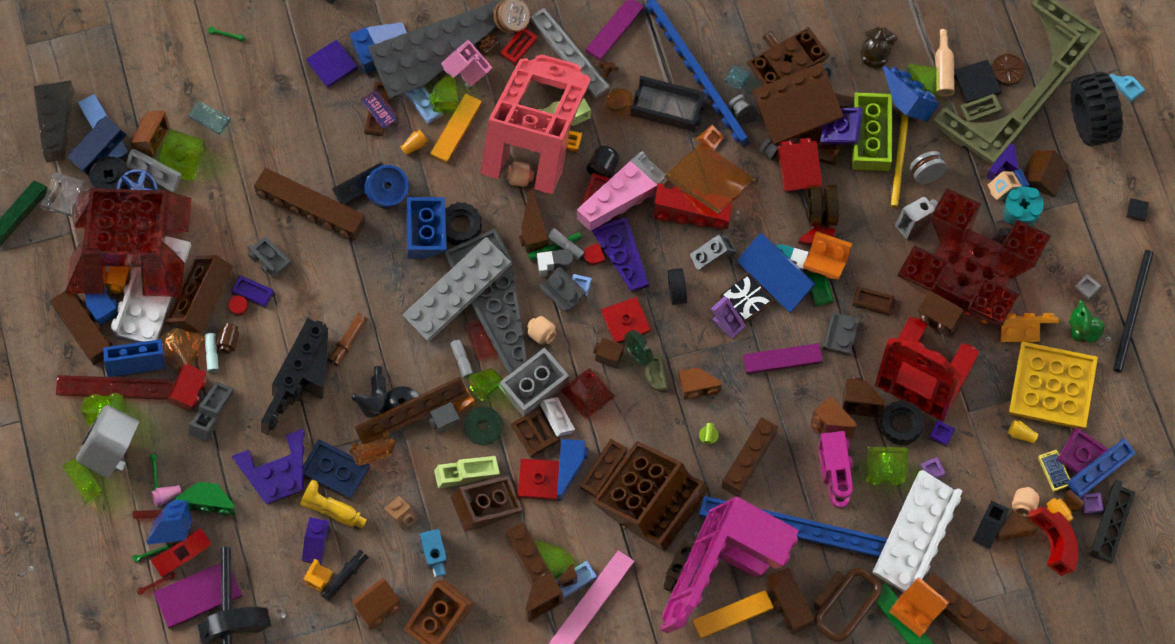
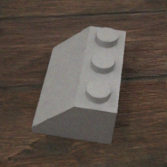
M543 348L499 383L512 405L522 416H525L539 408L543 400L550 399L569 384V375L552 355Z

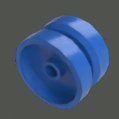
M390 164L381 165L374 169L366 178L364 185L365 194L375 206L382 208L392 207L406 197L409 189L408 178L404 171L397 166ZM386 182H387V186H390V189H386V188L384 187V184H385Z

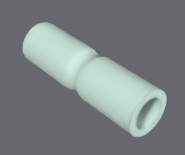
M207 333L204 335L207 353V372L216 373L219 371L216 334Z

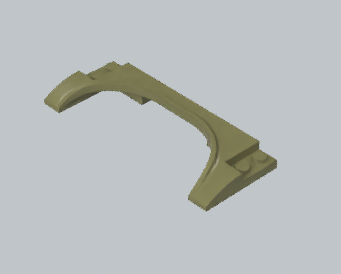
M1034 0L1031 3V7L1039 17L1049 37L1052 51L1051 63L1045 76L1015 111L999 120L973 123L962 120L944 107L933 120L935 125L961 148L966 146L991 165L997 161L1011 143L1013 144L1088 54L1090 48L1102 34L1100 30L1056 0Z

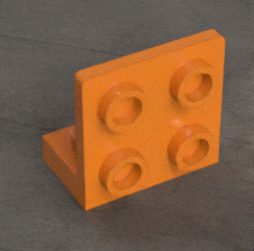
M816 232L803 268L809 272L819 273L827 278L839 280L847 263L852 243Z
M917 578L898 598L889 612L916 635L921 637L931 622L947 607L949 602L922 579Z

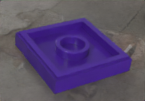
M334 40L306 59V62L327 89L358 69L355 62L337 40Z
M841 108L844 118L822 127L821 144H858L863 114L862 108Z

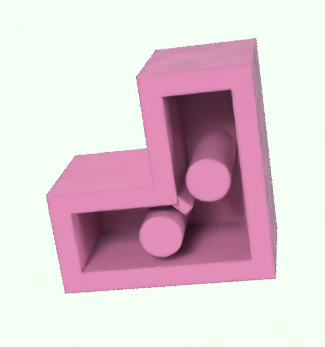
M469 40L464 42L441 63L447 74L454 78L460 73L463 80L471 86L492 69L491 65Z

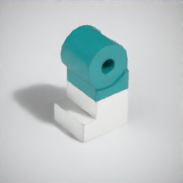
M782 244L776 245L794 264L804 271L803 264L808 256L807 251Z

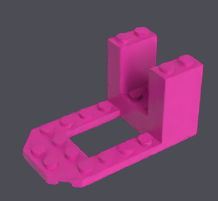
M737 496L709 510L662 614V620L665 623H662L660 630L668 634L684 627L691 612L701 603V593L703 589L707 588L711 580L709 575L718 565L717 557L756 578L762 574L764 575L769 565L777 569L787 564L790 558L789 551L797 543L798 537L796 535L799 530Z

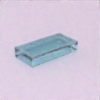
M200 101L197 102L188 115L190 119L221 135L230 122L229 117Z

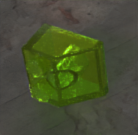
M169 129L162 144L159 162L181 173V178L193 182L207 151L205 141Z
M112 393L109 396L94 394L90 395V397H84L81 413L87 426L93 424L102 408L106 405L112 406L126 414L124 395Z
M869 447L865 459L866 482L875 485L882 484V482H890L892 485L905 483L908 466V448Z

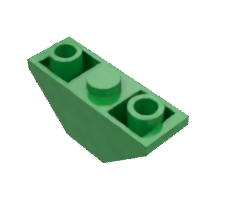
M197 482L175 498V500H187L190 511L194 509L205 514L218 512L222 516L236 515L234 504L221 487L215 483Z

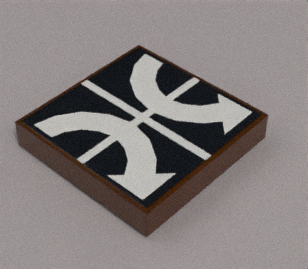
M750 273L720 295L721 299L723 297L729 298L744 324L748 323L774 302Z

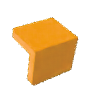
M314 559L303 578L304 583L322 592L330 581L333 571L321 566L319 561Z

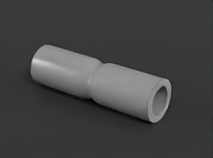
M555 228L547 236L564 250L570 251L576 260L584 253L581 248L572 241H569L567 237Z
M461 340L451 342L450 345L458 361L463 379L472 377L474 373Z

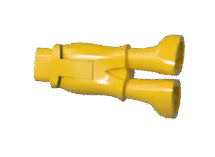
M312 479L302 497L300 506L318 511L320 515H327L349 527L354 528V526H357L360 529L364 528L367 519L361 517L360 512L356 513V510L350 505L331 497H323L318 493V482Z

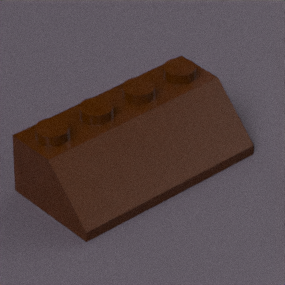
M218 255L195 256L164 322L190 333H202L207 326L210 315L215 310L218 298L223 293L226 281L231 276L233 266Z

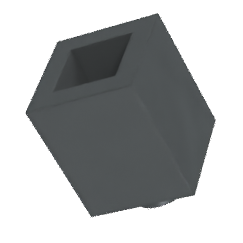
M451 402L430 411L431 419H429V423L433 430L437 429L439 434L460 425V419Z

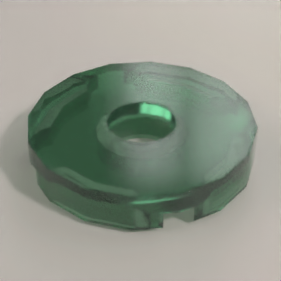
M636 330L627 332L624 337L625 343L634 359L642 366L653 362L652 350L650 348L647 349L645 346L647 344L646 339Z
M476 408L466 416L464 422L465 434L475 444L482 446L490 445L501 436L503 430L502 418L492 408ZM481 422H486L489 427L486 430H480L478 425Z

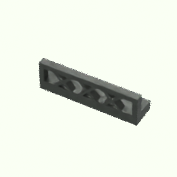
M1115 480L1112 485L1089 556L1111 564L1114 560L1136 493L1122 487L1123 482ZM1120 492L1130 496L1128 502L1123 504L1119 502L1118 496ZM1119 509L1123 518L1115 522L1112 514L1113 511ZM1114 527L1117 536L1109 539L1106 534L1107 530ZM1108 544L1111 549L1110 557L1100 554L1102 546Z

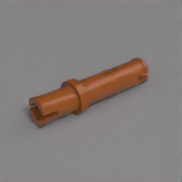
M357 313L341 341L337 342L334 352L328 359L330 363H333L335 360L334 365H340L345 354L350 351V346L362 327L368 321L365 315L361 319L362 314Z

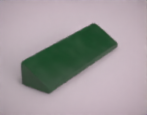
M33 180L0 218V246L49 192L47 186Z

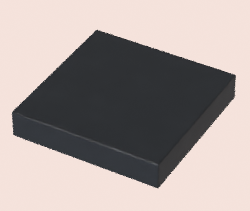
M988 60L954 70V77L965 103L991 94L996 96L1002 92Z

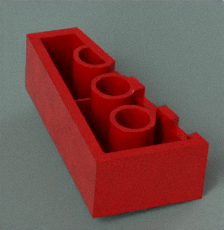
M658 183L654 205V219L661 222L674 221L681 225L688 223L695 224L698 227L710 226L718 230L729 228L731 200L710 195L704 198L698 192L691 191V193L687 194L681 192V188L673 187L671 190L664 188V184Z

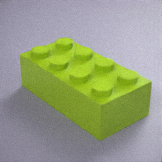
M854 93L853 108H862L863 114L858 144H852V170L890 171L892 163V95Z

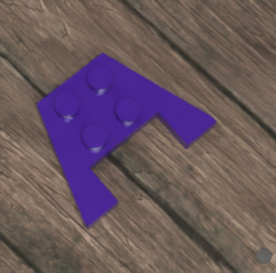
M303 429L286 435L291 451L290 455L257 468L255 467L250 450L232 456L260 497L268 505L304 491L303 455L305 447H303V437H305V432Z

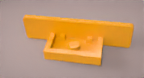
M986 313L985 316H980V321L982 323H1001V342H1040V323H1059V318L1054 316V313H1043V316H1035L1034 313H1024L1023 316H1016L1015 313H1005L1004 316H997L996 313Z

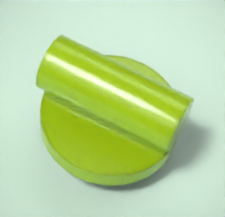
M707 423L699 432L700 441L706 445H712L718 440L719 434L713 423Z

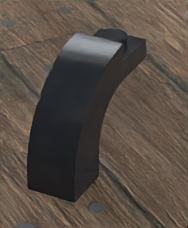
M268 607L230 609L206 617L205 622L198 624L201 644H209L233 633H258L271 627Z

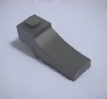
M217 381L199 405L198 413L190 423L189 435L205 442L215 430L216 423L232 396L234 388Z

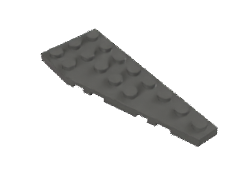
M502 0L369 46L368 50L389 99L422 88L444 70L441 63L464 42L469 40L475 45L496 28L494 9Z
M495 228L444 252V256L452 269L487 237L511 263L512 259ZM512 265L470 303L508 375L527 362Z

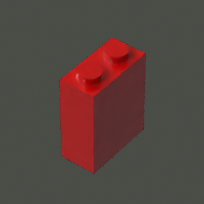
M811 138L800 139V143L793 144V140L783 141L782 145L777 146L783 191L806 189L812 185L822 186L817 141H812Z

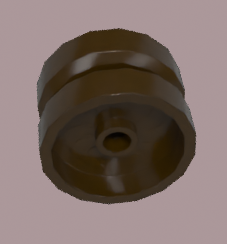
M819 185L809 186L807 209L810 227L821 226L823 215L827 226H838L839 200L837 185H826L823 195Z

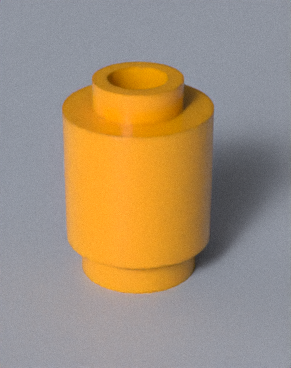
M1053 498L1046 504V509L1052 514L1061 512L1069 523L1074 519L1072 511L1061 498L1058 500Z

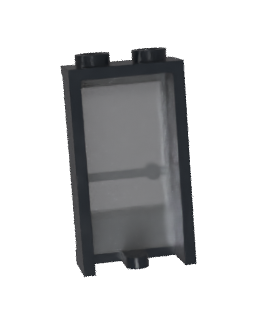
M640 75L638 91L636 90L634 103L630 107V116H637L680 127L695 133L696 126L700 127L701 110L705 111L707 100L704 99L705 92Z

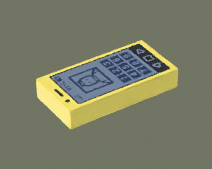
M1057 449L1038 456V460L1053 493L1068 488L1069 486L1066 482L1070 480L1064 465L1056 460L1059 456Z

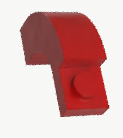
M1044 506L1030 511L1028 518L1046 533L1050 541L1051 553L1047 566L1059 576L1074 572L1078 561V545L1068 520L1061 512L1052 514Z

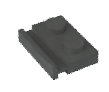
M832 312L823 349L850 356L859 319Z

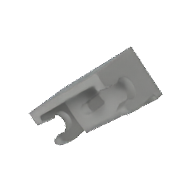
M643 151L630 160L657 185L658 183L665 185L670 181L669 175L667 173L664 174L652 163Z

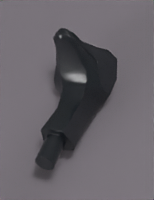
M381 366L374 367V376L371 377V396L352 395V400L358 404L363 414L368 418L380 415L385 408L386 381L385 377L382 376Z

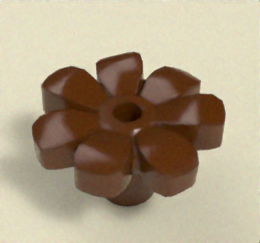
M597 60L595 64L602 69L601 76L603 78H608L610 71H618L619 69L612 62L608 63Z

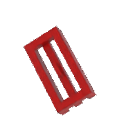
M526 28L518 31L500 52V56L505 57L507 61H511L513 65H516L538 40L537 36ZM525 33L526 36L521 40V42H519L515 49L510 54H508L511 48Z

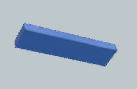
M1123 438L1066 483L1077 496L1081 497L1136 453L1126 438Z

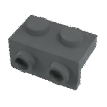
M266 236L254 246L251 244L247 246L249 258L254 263L258 262L266 275L270 274L273 278H276L291 265V261Z

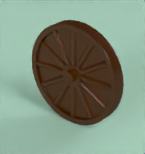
M1002 54L993 61L992 70L998 82L1005 85H1013L1023 78L1025 65L1016 55Z

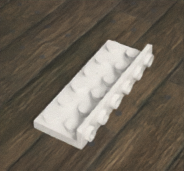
M151 228L148 229L147 234L145 233L142 238L143 246L137 252L136 266L131 269V280L124 288L125 296L123 302L120 301L117 312H119L116 319H113L111 325L115 337L137 343L158 340L191 248V242L156 234Z
M924 470L919 471L872 573L902 592H905L917 578L923 579L930 569L929 564L932 558L937 554L939 542L946 534L945 529L953 518V511L961 501L960 495L962 490H954Z

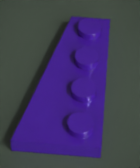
M627 217L591 230L631 293L650 287Z

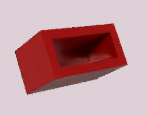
M185 363L179 371L167 402L187 411L192 406L196 407L200 398L197 394L199 390H203L207 379H204L206 372Z

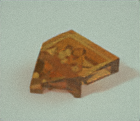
M175 328L159 338L175 370L180 371L185 363L190 364L194 359L199 358L198 351L201 341L204 340V335Z

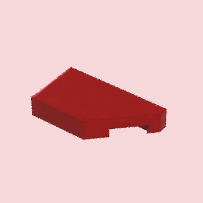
M816 226L800 237L798 244L812 245L816 232L835 237L836 228Z

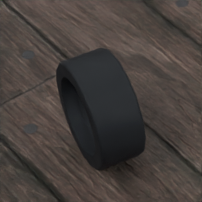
M683 268L669 269L667 274L672 305L686 304L687 289Z

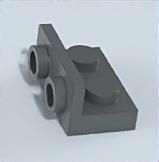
M561 267L556 268L549 279L539 286L543 293L551 298L560 310L565 312L575 309L586 294Z

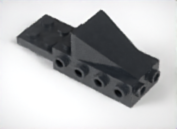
M307 318L272 383V396L274 398L261 420L262 433L268 435L271 430H275L279 422L277 420L279 414L283 415L288 404L293 405L295 400H300L303 394L302 390L323 399L329 329L325 323L318 320L315 322Z

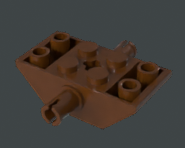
M810 27L783 42H779L773 31H768L762 38L771 49L751 59L747 64L764 86L811 66L823 63L829 57V53Z

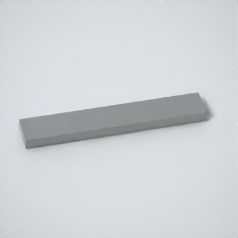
M545 8L530 17L529 21L559 57L564 61L578 64L582 69L583 75L589 76L591 81L588 92L595 100L610 90L607 82Z

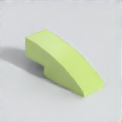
M496 456L461 459L457 463L438 465L434 470L438 489L469 484L500 474Z

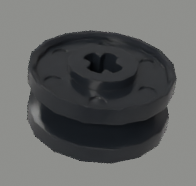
M106 156L97 160L92 165L89 179L94 191L99 196L106 199L118 198V181L129 170L121 159L114 156ZM123 180L120 186L121 196L129 189V186Z

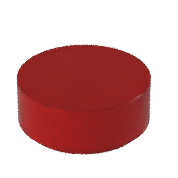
M237 295L229 300L228 307L233 315L239 316L247 311L248 304L243 296Z

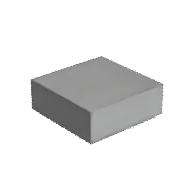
M1086 274L1075 285L1074 290L1089 301L1101 288V285Z

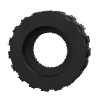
M456 202V204H451L448 208H445L447 242H450L452 245H459L479 236L482 230L481 215L473 205L465 202ZM457 216L467 217L470 221L469 229L465 232L455 231L451 225L453 219Z
M898 400V402H892L891 405L885 408L880 420V429H882V434L888 441L903 446L904 444L909 445L919 438L923 430L924 416L920 408L915 406L916 404L906 400ZM896 415H907L912 422L911 428L905 432L896 430L892 423Z

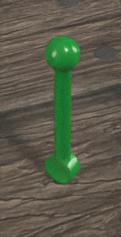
M213 26L208 28L209 34L216 33L236 38L240 42L245 40V36L242 34L235 35L216 30Z
M151 454L150 460L152 461L154 480L152 490L154 491L155 488L160 487L157 481V455Z
M167 543L164 547L142 555L135 554L133 561L139 563L145 557L167 550L172 544Z

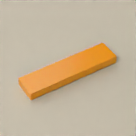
M465 93L431 151L432 157L444 163L449 162L481 107V100Z
M766 590L693 619L692 622L701 640L773 610V605Z

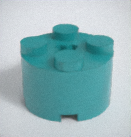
M1018 187L1011 190L1003 207L1004 220L1017 230L1031 229L1039 221L1044 207L1039 191L1036 188Z

